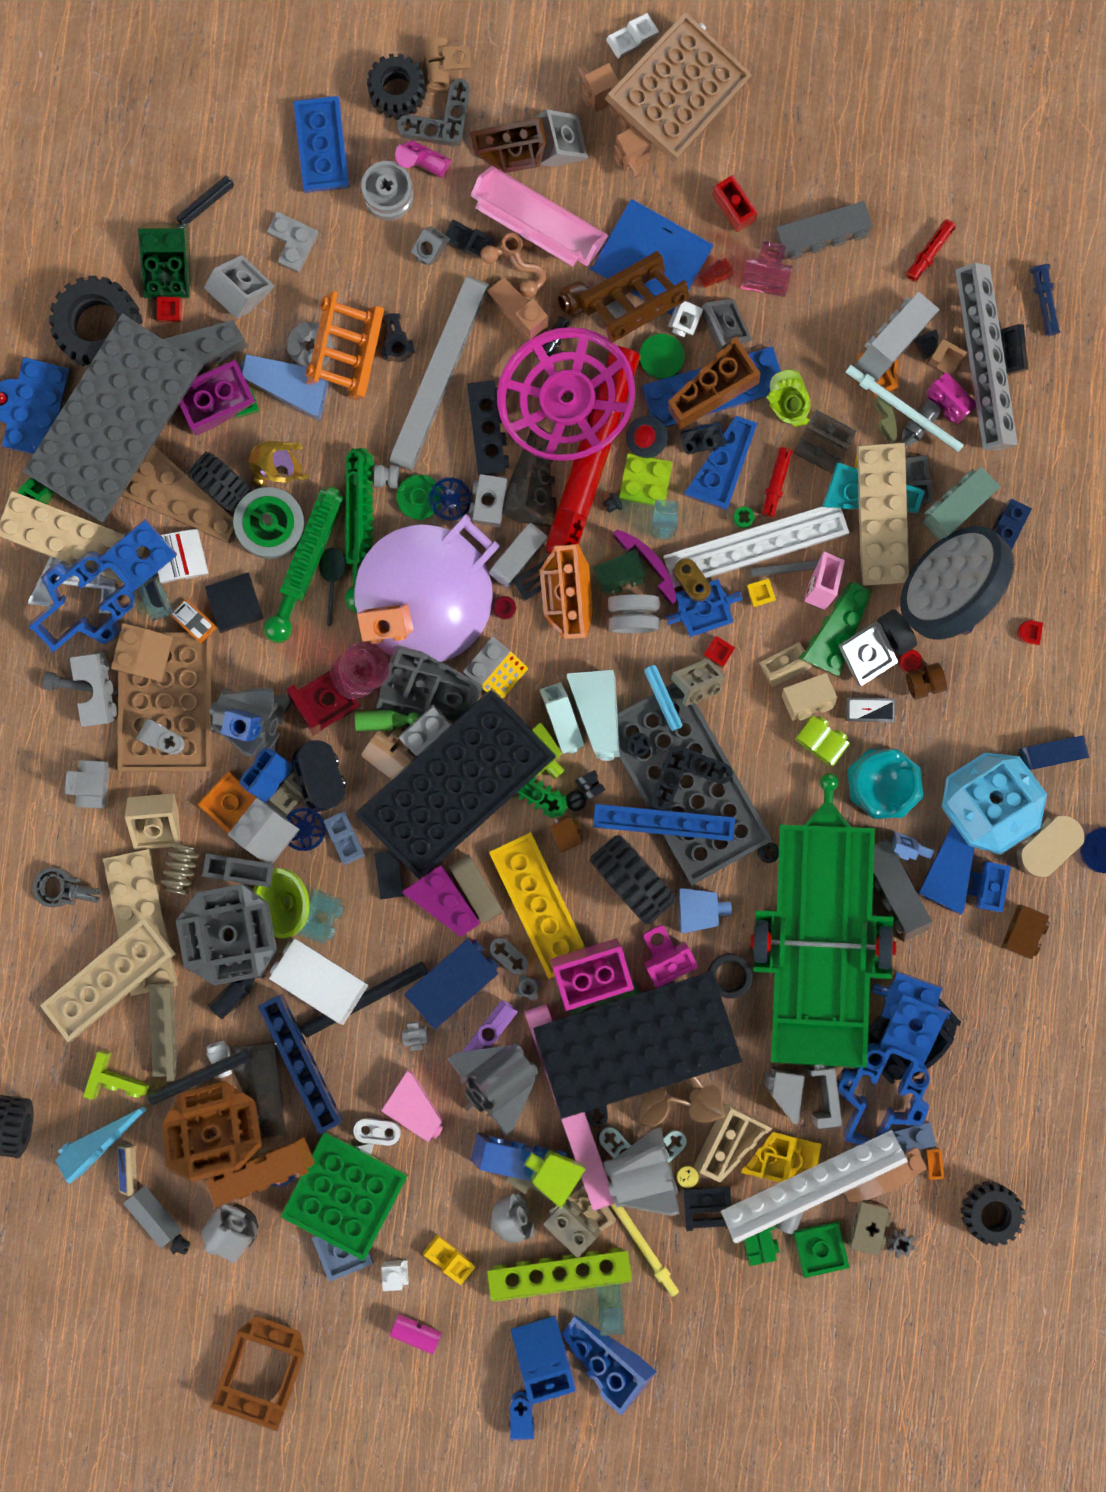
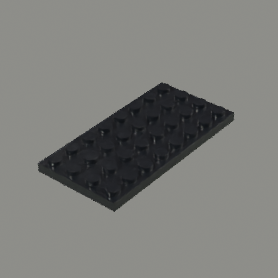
M491 688L355 812V815L420 880L556 758V754L504 699Z
M713 970L533 1027L561 1119L742 1062Z

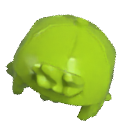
M786 369L772 376L770 393L767 395V399L770 402L769 406L776 413L777 417L795 427L808 424L810 420L807 418V415L810 411L811 403L800 373L794 369Z

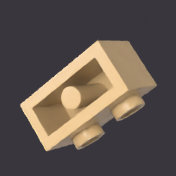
M827 673L783 688L782 699L793 721L798 718L799 720H805L811 717L812 713L818 711L823 713L831 710L836 704L837 695Z

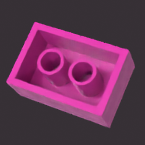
M617 938L550 959L566 1011L634 989L623 950Z

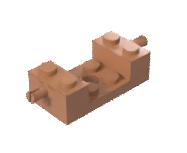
M607 63L590 73L586 65H582L577 71L583 79L584 85H582L584 94H582L585 105L587 107L591 106L594 113L607 106L609 107L612 117L614 119L617 118L621 124L619 126L621 134L616 136V145H614V159L619 167H623L625 172L631 170L634 178L640 177L643 172L639 165L650 159L651 141L605 100L607 94L619 83L611 65Z

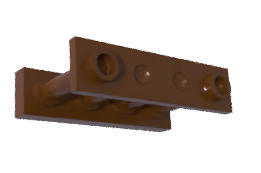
M656 251L579 296L583 311L587 316L597 311L606 321L605 327L610 343H613L688 300L687 282L683 280L674 285L664 274L663 257ZM654 278L666 289V291L657 296H654L644 285ZM635 289L646 300L645 303L636 308L625 296ZM615 300L627 312L616 319L605 307Z

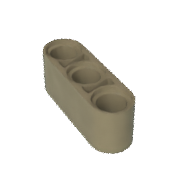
M469 854L449 866L483 924L503 912Z

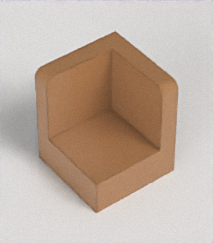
M942 339L927 364L944 374L947 372L952 376L966 355V352Z

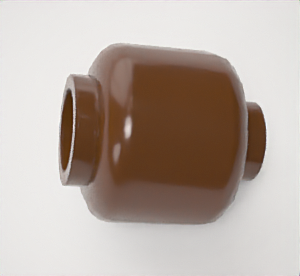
M580 281L562 287L558 295V303L561 310L570 315L583 312L579 295L591 288Z

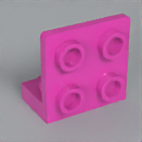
M947 372L939 380L937 379L925 392L928 395L927 398L935 402L944 411L943 415L945 418L956 425L977 407L976 401Z

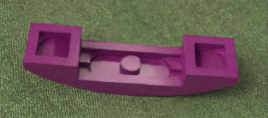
M620 530L614 531V539L625 552L629 553L635 548L662 580V583L657 586V590L671 606L674 605L676 602L674 586L667 569L658 556L636 537Z

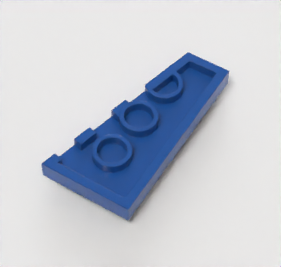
M735 416L723 434L727 444L714 448L685 491L684 496L727 511L758 423Z

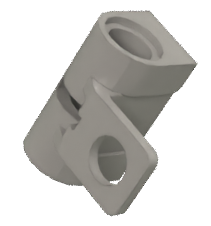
M79 760L78 772L67 770L65 794L76 795L75 807L106 809L110 763Z

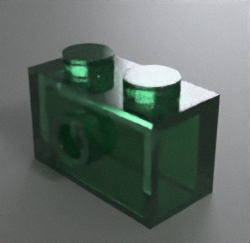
M636 549L593 567L602 592L610 594V596L623 592L622 588L630 584L631 587L644 583V579L649 577L639 551Z

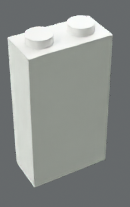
M296 939L293 942L290 941L283 950L284 956L281 961H277L271 968L270 973L272 975L269 979L337 1023L344 1025L368 987V984Z

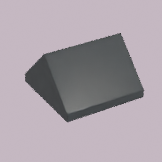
M734 299L706 302L703 305L701 315L718 352L724 350L735 336H737L742 345L752 340Z

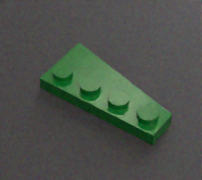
M849 582L833 605L834 609L831 614L826 616L821 623L823 626L817 635H813L809 641L808 649L806 652H802L798 659L833 676H839L845 659L838 645L855 635L872 591L855 582Z

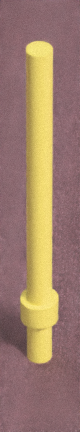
M612 1204L611 1207L655 1271L654 1275L657 1280L663 1283L671 1297L678 1294L679 1290L669 1277L671 1275L666 1266L661 1265L623 1207L616 1208L615 1204Z

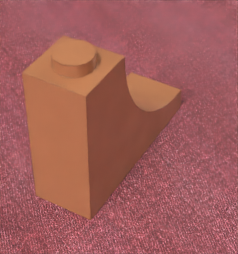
M505 277L487 290V295L527 342L533 337L548 331V315L534 299L528 300L522 296Z

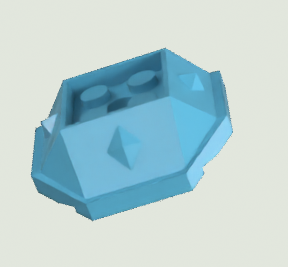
M983 753L946 777L941 808L969 846L1001 855L1040 829L1047 793L1019 756ZM989 796H997L1000 799V803H992Z

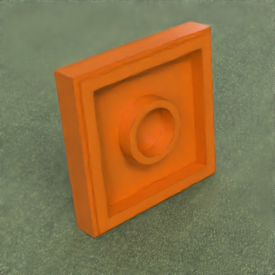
M228 771L197 804L228 834L254 800L258 798L239 784L240 779L231 771Z

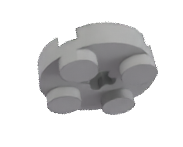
M302 322L290 333L287 349L296 365L307 367L311 363L314 349L306 351L307 347L305 344L306 342L314 341L315 345L319 324ZM329 334L326 347L334 349L332 337ZM324 356L322 366L327 364L331 358Z

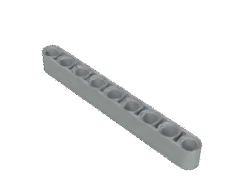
M470 276L465 278L394 446L390 463L410 471L414 468L482 307L489 284Z

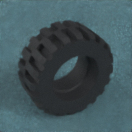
M96 275L88 276V280H84L83 277L77 278V283L71 285L70 282L64 286L66 290L63 293L58 292L55 296L58 300L57 303H52L50 307L53 315L49 316V324L52 326L50 332L56 340L55 343L71 360H74L82 367L85 365L89 367L108 337L106 336L99 341L89 342L82 340L78 336L77 323L79 317L86 309L95 305H107L115 311L116 322L123 313L138 324L143 323L139 308L129 293L116 281L112 283L106 277H101V280H99Z
M621 835L613 836L591 856V864L645 925L651 924L674 904L675 896Z

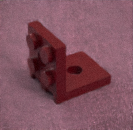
M336 667L299 690L295 684L286 689L288 698L297 709L312 736L360 708L358 701ZM331 693L334 695L335 701L332 705L322 703L321 699L324 694Z

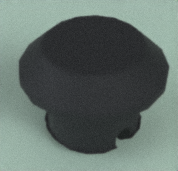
M610 493V497L603 501L604 507H607L606 510L610 513L617 508L622 510L623 504L616 493Z
M571 791L566 797L568 808L573 811H579L586 805L581 791Z
M181 1234L176 1236L170 1249L173 1255L176 1252L183 1255L187 1254L191 1244L190 1241L182 1239Z

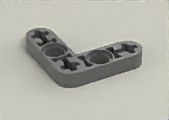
M462 78L455 79L451 83L444 121L404 115L397 122L399 134L403 138L446 146L459 145L463 139L470 99L469 83ZM459 86H462L464 90L461 93V101L457 100L456 90L459 89ZM454 107H459L463 111L462 115L458 118L450 115V111ZM408 122L411 123L413 128L405 131L403 126H406ZM418 124H421L420 134H417L416 128H418ZM452 124H456L455 131L457 135L450 139L447 133H451ZM426 126H434L437 129L436 133L432 136L426 135L424 133Z

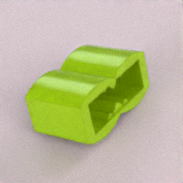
M819 715L817 717L811 716L794 740L832 767L850 745L846 740L848 737L837 729L835 732L828 727L829 722Z

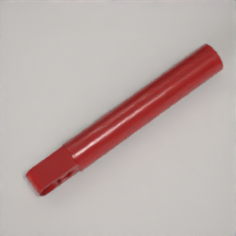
M618 346L626 356L634 377L641 356L631 349ZM609 352L605 364L606 369L617 361V358L611 352ZM622 368L612 376L615 386V402L626 403L629 394L628 382ZM606 381L598 386L596 400L608 401L609 393ZM592 410L587 418L591 428L601 419L605 412L604 410ZM612 412L605 425L595 433L600 442L617 428L622 412ZM587 438L580 441L576 453L592 447ZM612 442L589 456L573 461L546 543V550L549 555L555 546L579 544Z

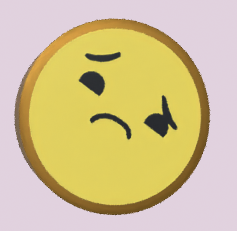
M684 1164L677 1169L676 1180L682 1188L691 1189L698 1184L700 1179L699 1172L693 1165Z

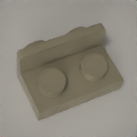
M709 658L673 672L671 680L685 694L682 702L685 706L699 703L704 698L717 695L722 690V684L725 679V675Z

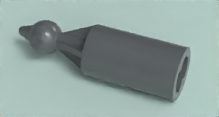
M925 399L917 409V412L933 423L942 410L932 400ZM910 419L903 427L900 443H905V447L919 441L927 430Z

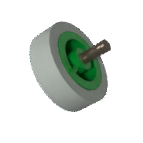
M263 487L251 491L242 498L234 513L233 524L238 540L248 552L264 559H276L292 552L298 546L305 529L304 516L297 501L289 493L274 487Z

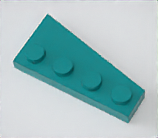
M836 463L822 507L859 509L857 468ZM906 485L907 512L918 513L925 490Z

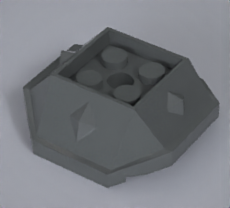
M246 884L197 892L176 920L184 967L213 985L262 976L277 950L269 904ZM229 928L234 931L233 940L227 937V930Z

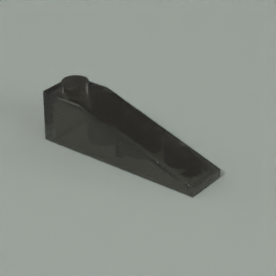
M530 430L526 443L539 451L545 452L549 441L539 437ZM524 449L522 450L505 492L502 514L516 522L552 527L556 511V497H552V484H555L554 476H551L550 463L553 460L538 457Z

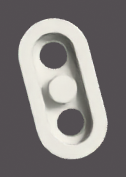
M363 1118L355 1124L353 1133L359 1142L389 1146L399 1140L401 1129L394 1121ZM368 1126L370 1128V1133H363L362 1127ZM390 1128L394 1134L387 1136L385 1130Z

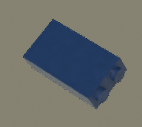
M470 938L466 939L404 994L434 1030L499 974L497 971L499 965L491 956L486 958L481 951L484 948L476 939L472 941Z

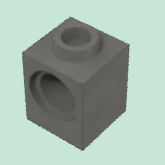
M433 226L423 229L411 252L416 255V259L422 264L431 265L438 261L450 238ZM427 242L431 243L433 247L432 253L426 248Z

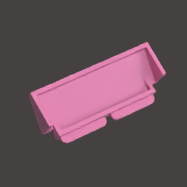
M491 166L479 175L470 195L478 200L475 207L477 210L572 267L577 261L588 266L609 236L494 166Z

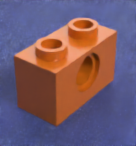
M409 604L364 609L357 614L362 642L371 641V644L384 642L386 638L400 641L407 639V635L414 631ZM382 620H386L389 623V630L383 627Z

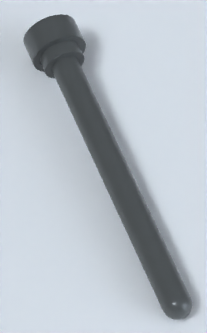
M45 672L43 690L54 691V689H59L60 687L93 693V687L88 682L62 679L61 676L54 672ZM113 687L112 696L118 697V687Z

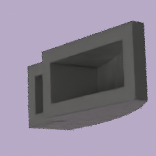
M206 853L202 877L271 887L274 864Z

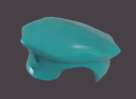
M870 748L847 770L850 800L873 819L903 818L924 798L921 768L899 749Z

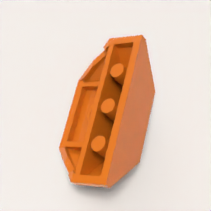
M579 544L555 546L540 569L544 617L560 633L563 639L586 638L593 615L589 564Z

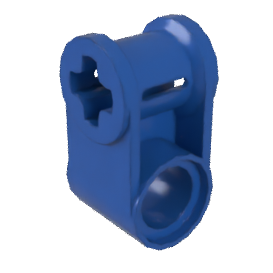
M517 1391L511 1397L510 1440H533L534 1417H532V1405H530L527 1392ZM518 1402H523L524 1408H519Z

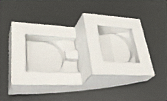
M646 13L630 21L627 27L609 35L606 41L616 57L620 59L658 35L659 31Z

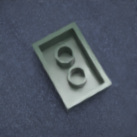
M982 467L976 472L972 468L957 482L960 487L955 484L941 497L944 501L943 503L938 500L924 513L927 518L922 523L939 541L949 536L1001 487Z

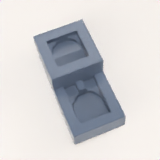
M345 811L324 820L331 840L344 866L365 857Z

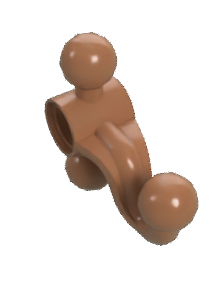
M508 233L499 242L497 247L489 245L481 250V259L487 264L496 262L498 256L506 260L510 259L512 265L517 270L533 272L537 275L536 281L528 279L524 280L520 285L521 294L527 298L535 296L537 290L543 287L546 282V273L540 265L522 262L518 253L522 246L534 247L536 245L522 236L519 237L515 233ZM505 243H511L514 250L507 249Z

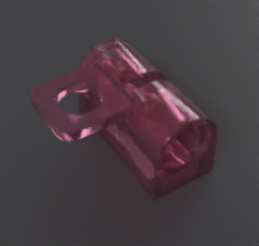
M764 241L759 259L747 257L741 288L785 297L792 272V266L781 264L786 246ZM774 248L779 252H770L767 249Z

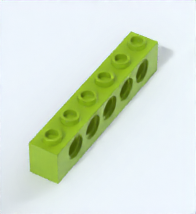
M623 1248L609 1249L608 1254L600 1255L599 1251L585 1253L586 1257L576 1258L574 1254L562 1256L560 1261H553V1258L539 1259V1264L530 1265L529 1261L515 1263L516 1267L506 1268L505 1264L492 1266V1270L487 1271L491 1301L498 1302L632 1282L628 1251H623ZM602 1262H611L613 1270L607 1274L602 1273L599 1269ZM587 1265L590 1272L587 1276L580 1277L576 1273L577 1267ZM557 1268H563L566 1271V1277L563 1280L554 1279L553 1272ZM535 1271L543 1274V1279L538 1284L530 1281V1275ZM510 1275H517L519 1277L517 1286L509 1287L506 1281Z

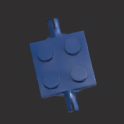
M719 579L709 582L711 591L708 598L704 601H693L685 590L675 593L678 612L665 616L667 624L670 625L681 621L686 627L689 638L732 624L734 621L730 613V604L743 600L742 596H740L741 592L738 591L727 595L722 590ZM701 585L695 586L697 592H703L704 589Z
M896 971L893 982L888 988L874 983L872 993L885 996L881 1016L891 1019L903 992L940 1007L938 1006V999L942 992L941 986ZM940 1007L944 1010H947L948 1014L946 1016V1019H949V1015H951V1010ZM914 1018L909 1022V1026L916 1029L922 1025V1021L918 1018Z

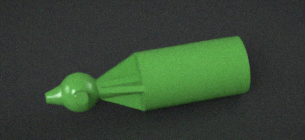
M393 709L355 711L356 732L389 731L407 723L411 725L421 715L412 712L406 716Z

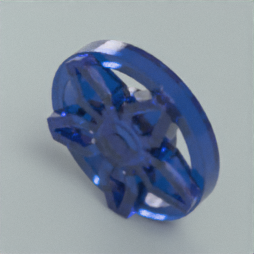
M298 808L286 816L290 822L300 829L296 837L291 841H296L300 838L302 847H298L290 841L288 845L298 851H310L322 843L326 834L324 819L318 812L308 808ZM306 811L307 813L303 820L300 816L296 815L298 812ZM313 814L312 821H307V818ZM291 817L298 819L299 822L294 824ZM316 817L319 819L322 827L312 825L315 823ZM315 828L322 831L318 834L313 833ZM311 836L320 837L319 840L314 845H312ZM308 838L309 840L308 847H306L304 843V839Z

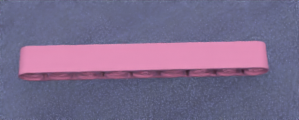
M543 1004L524 1012L549 1082L533 1027L553 1021L547 1004ZM585 1112L561 1119L575 1160L582 1163L586 1169L581 1177L593 1211L615 1204L613 1197L610 1195L609 1181Z

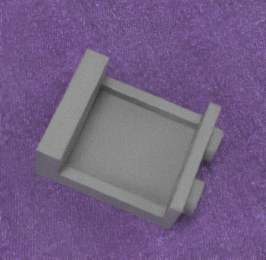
M825 1065L806 1066V1072L811 1076L820 1075L825 1110L824 1112L811 1113L812 1123L818 1129L842 1126L835 1068Z

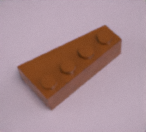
M737 336L707 366H704L692 381H689L668 401V411L679 429L686 427L759 384L761 373Z
M302 1137L254 1156L239 1170L210 1177L205 1180L215 1207H218L235 1199L237 1201L249 1196L251 1192L259 1193L266 1190L270 1184H282L289 1180V1176L300 1177L308 1173L307 1168L315 1164L305 1138Z

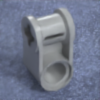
M148 718L136 738L153 748H158L172 755L181 753L185 746L184 740L180 735ZM169 740H173L176 743L174 747L168 744Z

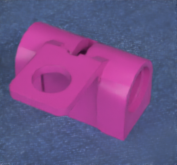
M658 925L643 934V938L653 958L644 962V965L656 988L698 968L686 942L674 947L663 925ZM655 933H661L664 937L663 942L659 945L651 943V937Z

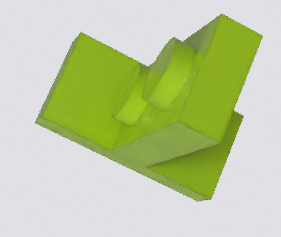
M106 1050L97 1052L83 1095L84 1098L90 1100L97 1098L102 1083L106 1089L117 1091L119 1088L125 1090L126 1095L135 1098L148 1093L150 1084L106 1070L112 1052Z

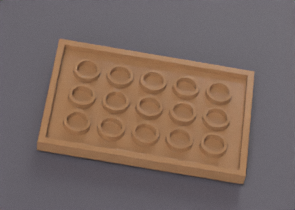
M685 12L607 94L605 100L674 163L752 77V74Z
M161 633L174 637L162 682L118 672V772H212V715H210V707L213 703V633L201 644L189 633ZM146 719L155 721L166 727V729L180 735L185 744L182 752L172 755L137 740L136 738ZM173 740L168 741L170 746H175L176 743Z

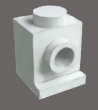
M686 301L676 306L668 325L673 328L672 333L681 337H685L686 334L693 335L703 308ZM682 315L686 318L684 324L679 322Z
M407 1260L384 1261L382 1265L383 1291L402 1290L403 1285L409 1284Z

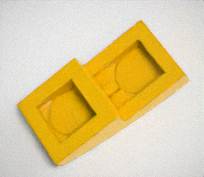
M438 1234L423 1251V1255L439 1266L443 1273L460 1285L476 1268L466 1256Z

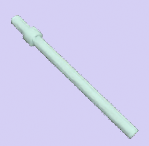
M852 365L848 367L846 373L860 382L859 385L865 390L869 389L955 451L959 452L962 449L963 444L877 384L874 381L875 378L868 373L866 375Z

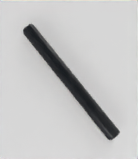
M419 962L365 991L351 1014L428 974L427 967L423 962ZM322 1014L303 1024L301 1030L304 1036L308 1038L335 1024L336 1021Z

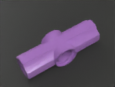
M502 999L462 1052L491 1048L518 1011ZM487 1027L492 1028L495 1032V1037L486 1039L482 1034V1030Z

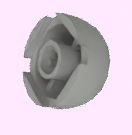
M511 1194L503 1197L495 1204L492 1210L490 1221L492 1231L502 1240L509 1243L532 1238L534 1233L533 1221L529 1222L527 1214H531L530 1208L521 1195Z

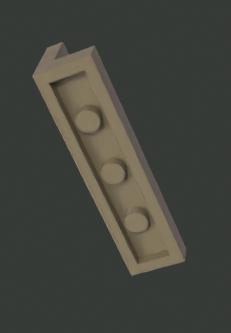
M154 982L149 984L153 1077L167 1076V1081H174L178 1074L174 982Z

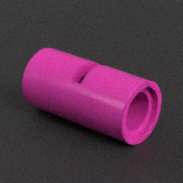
M398 1314L389 1337L433 1355L442 1332L424 1324L418 1325L417 1321Z

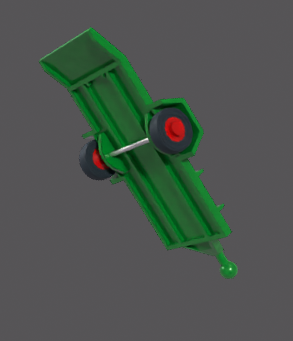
M826 773L820 778V786L824 790V803L804 825H780L777 911L755 912V934H751L750 948H754L753 972L775 973L771 1062L867 1068L870 978H892V955H896V941H893L894 917L872 916L875 828L850 827L833 804V791L838 786V779L834 774Z

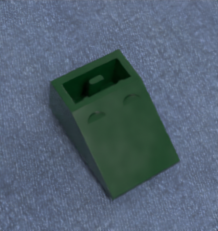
M142 224L138 228L144 298H190L189 224Z

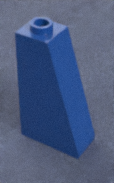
M953 823L917 894L958 915H962L965 907L974 847L966 843Z

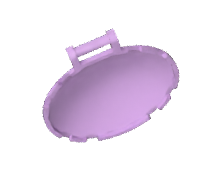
M467 514L451 530L432 525H413L393 531L379 540L363 559L358 570L354 588L357 613L364 609L409 604L414 631L407 635V639L393 641V638H386L384 642L377 643L376 645L387 654L391 655L395 646H402L422 651L434 659L443 662L454 658L468 649L485 628L492 607V583L485 562L500 545L495 541L492 542L470 521L471 518ZM463 528L486 548L482 554L459 534ZM382 620L383 627L389 630V623L386 620Z

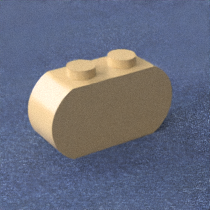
M1068 816L1046 817L1042 820L1038 831L1021 841L1022 845L1017 849L1016 854L1017 863L1022 871L1030 876L1047 877L1051 875L1083 845L1084 832L1081 825L1075 819Z

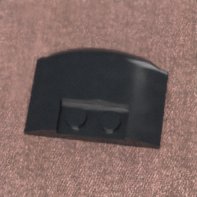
M939 998L938 1006L949 1009ZM952 1011L949 1019L945 1018L924 1063L927 1069L933 1066L946 1053L955 1039L953 1037L955 1036L957 1025L960 1027L961 1021ZM880 1015L871 1024H868V1044H879L890 1019ZM872 1053L868 1058L874 1061L880 1058V1054ZM891 1053L881 1074L890 1084L896 1083L894 1080L902 1079L911 1060ZM915 1072L912 1075V1077H915L923 1072Z

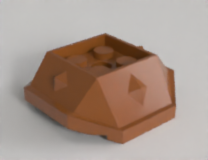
M226 1081L179 1093L174 1106L162 1122L166 1167L171 1172L191 1182L239 1170L262 1146L256 1103L252 1098L237 1090ZM216 1134L213 1139H209L212 1135Z

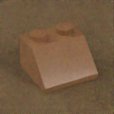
M123 623L111 669L162 682L174 637Z

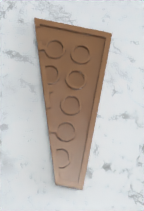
M154 445L122 494L127 499L226 543L230 542L235 531L234 518Z

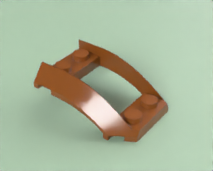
M258 1316L253 1317L247 1324L237 1330L210 1408L257 1424L266 1429L278 1431L305 1355L300 1331ZM248 1340L292 1355L275 1403L231 1388Z

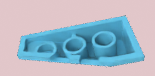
M143 1106L76 1140L72 1144L68 1141L58 1151L61 1155L55 1161L65 1180L70 1184L82 1176L147 1109Z

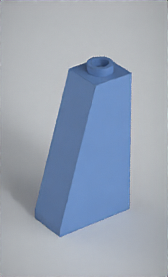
M246 355L245 361L241 362L240 370L247 384L307 416L321 421L329 381L319 378L318 383L308 385L306 384L307 377L305 372L307 367Z

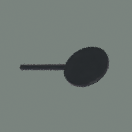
M337 548L325 550L319 562L321 576L324 580L330 582L328 626L332 624L334 582L339 581L346 570L345 556Z

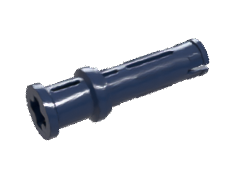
M1042 264L1032 267L1030 273L1033 274L1035 283L1033 290L1039 297L1045 335L1053 336L1060 333L1052 295L1054 283H1051L1050 264Z

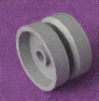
M381 161L373 164L366 170L362 178L361 189L367 209L373 216L381 220L393 221L409 212L413 204L414 191L409 173L404 167H401L394 161Z
M631 594L608 598V611L614 614H621L609 618V632L649 633L659 631V618L649 614L659 610V597Z

